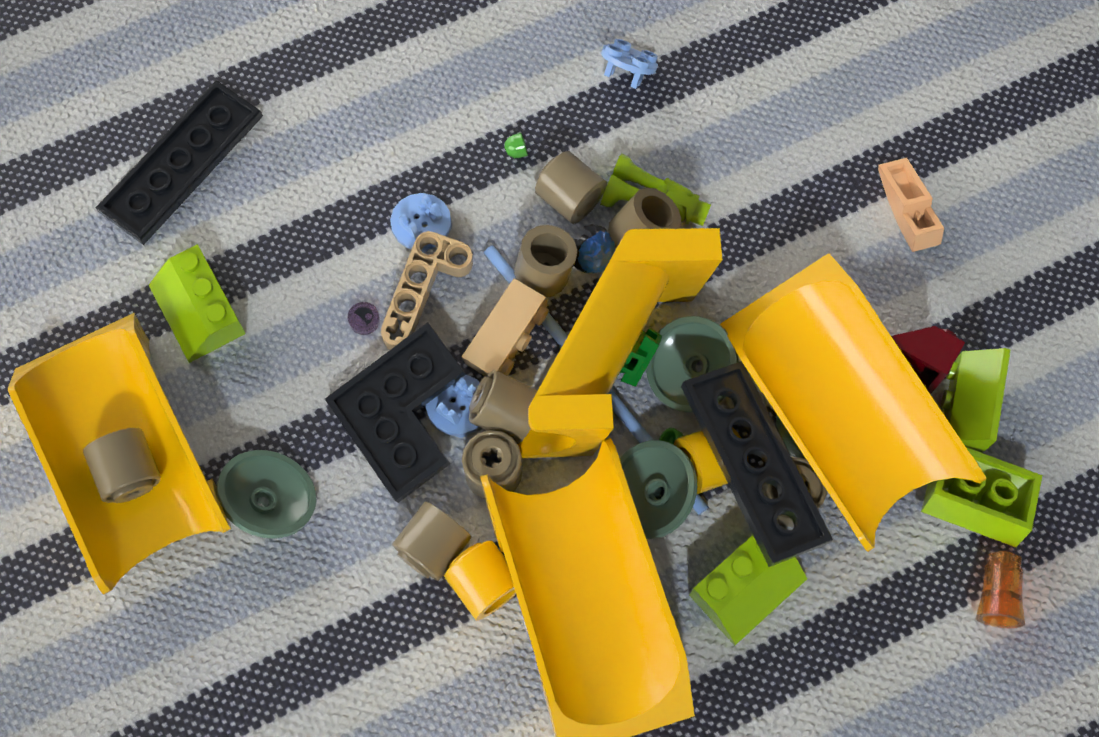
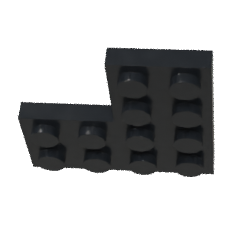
M428 322L325 398L392 498L398 503L451 464L415 412L457 382L460 377L466 375Z

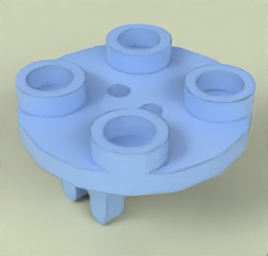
M615 39L614 44L604 45L601 52L603 58L608 61L604 75L610 78L617 66L634 74L631 87L635 89L637 86H640L644 74H655L658 67L656 63L658 56L648 50L640 52L632 49L631 44L622 39Z
M425 193L412 194L400 200L393 209L390 219L393 235L400 244L408 249H412L416 238L423 232H435L447 237L452 228L450 211L445 203L436 196ZM428 244L425 245L421 251L422 253H425L426 251H428V249H432L436 246Z
M465 375L427 403L426 411L430 422L439 431L458 438L466 437L469 433L477 430L479 427L469 421V406L480 382L469 375ZM451 399L456 400L454 403L450 402ZM464 406L466 408L465 410H460V407Z

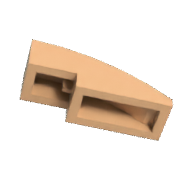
M903 158L880 164L878 171L889 205L911 251L915 252L941 245L944 226L931 207L932 196L909 160Z

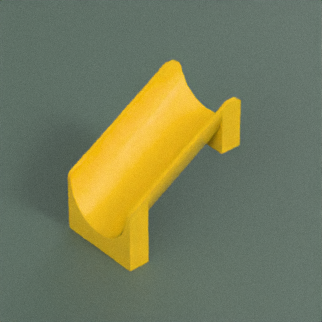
M720 228L630 229L624 234L529 405L528 423L531 429L523 441L517 444L522 458L594 455L602 441L614 429L612 394H609L657 302H690L694 300L722 261Z
M830 253L720 323L727 331V337L742 363L773 407L867 552L875 548V532L883 516L899 499L912 490L930 482L943 479L960 478L973 480L979 484L987 479L974 457L967 450L880 321L860 288Z
M135 313L14 370L8 386L9 395L81 550L88 570L103 595L112 591L117 582L136 564L167 545L188 536L207 531L224 533L232 529L230 520L226 517L217 498V486L213 479L206 481L152 368L149 339ZM127 428H140L151 450L161 475V480L150 492L136 499L123 503L103 502L86 462L83 449L89 443L109 433Z
M608 438L602 441L598 457L585 474L568 486L549 493L525 495L510 492L493 482L488 474L480 476L493 530L500 551L504 552L534 651L555 737H631L694 717L686 653L612 439Z

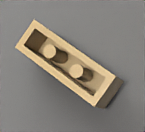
M513 278L462 355L465 364L486 377L493 370L508 376L515 362L512 360L518 350L523 352L532 337L530 332L535 324L540 326L548 314L546 297Z

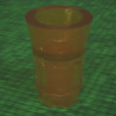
M1007 551L988 554L981 599L975 617L978 622L998 628H1020L1025 625L1021 556Z

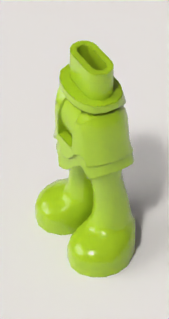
M620 154L600 205L612 207L619 200L629 201L640 190L624 182L631 181L646 188H654L665 193L679 209L681 222L686 218L685 224L689 225V222H693L703 226L711 204L699 200V195L693 194L690 189L669 178L663 180L636 166L629 156Z

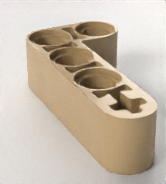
M430 231L418 235L381 327L383 342L389 350L415 332L438 271L454 277H464L470 273L473 266V255L467 244ZM428 244L435 245L438 248L435 253L430 255L422 253L421 250ZM460 254L465 256L467 260L462 265H455L450 261L451 258ZM422 272L426 274L427 278L422 283H414L410 280L411 276L414 273ZM407 300L413 301L416 304L415 308L410 312H403L399 309L401 303ZM399 320L402 322L400 330L403 337L397 336L395 340H392L390 333L395 334L397 332Z

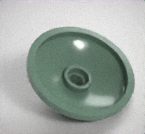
M698 316L682 317L663 327L658 332L662 335L660 345L646 368L648 382L658 399L670 408L682 412H693L681 388L683 381L739 362L738 354L727 337V331L718 323ZM702 361L703 369L697 372L696 364ZM719 396L718 402L720 403L726 396Z
M660 440L639 443L626 451L620 457V461L646 539H656L672 533L690 514L697 495V475L690 458L677 446ZM665 490L664 496L660 499L661 491Z
M253 450L241 453L224 466L217 481V498L226 517L239 529L257 537L275 539L297 533L309 522L316 507V491L310 476L297 462L277 452Z

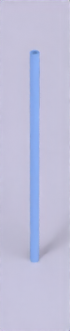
M493 245L489 246L484 251V254L510 284L513 278H515L514 270ZM548 312L542 325L562 348L568 336ZM611 389L609 394H612V409L639 443L653 440ZM697 494L693 509L698 515H701L709 507Z

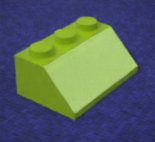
M198 244L169 258L150 282L149 287L189 363L246 334Z
M1010 349L962 351L946 376V379L950 380L949 388L944 391L941 400V408L945 409L944 415L965 447L981 453L985 452L997 440Z
M967 448L987 479L980 484L973 480L960 478L930 482L927 485L921 512L1017 547L1032 531L1043 475Z
M752 535L692 589L689 596L735 646L808 578L796 557L768 567Z

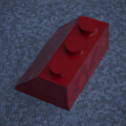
M936 326L891 336L930 395L948 375L965 344L954 332L948 329H940Z

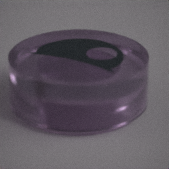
M357 303L348 312L347 319L350 328L357 334H371L379 326L380 316L378 310L371 303Z

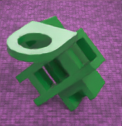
M650 327L646 332L642 330L620 373H624L621 382L634 387L637 386L660 345L662 335Z

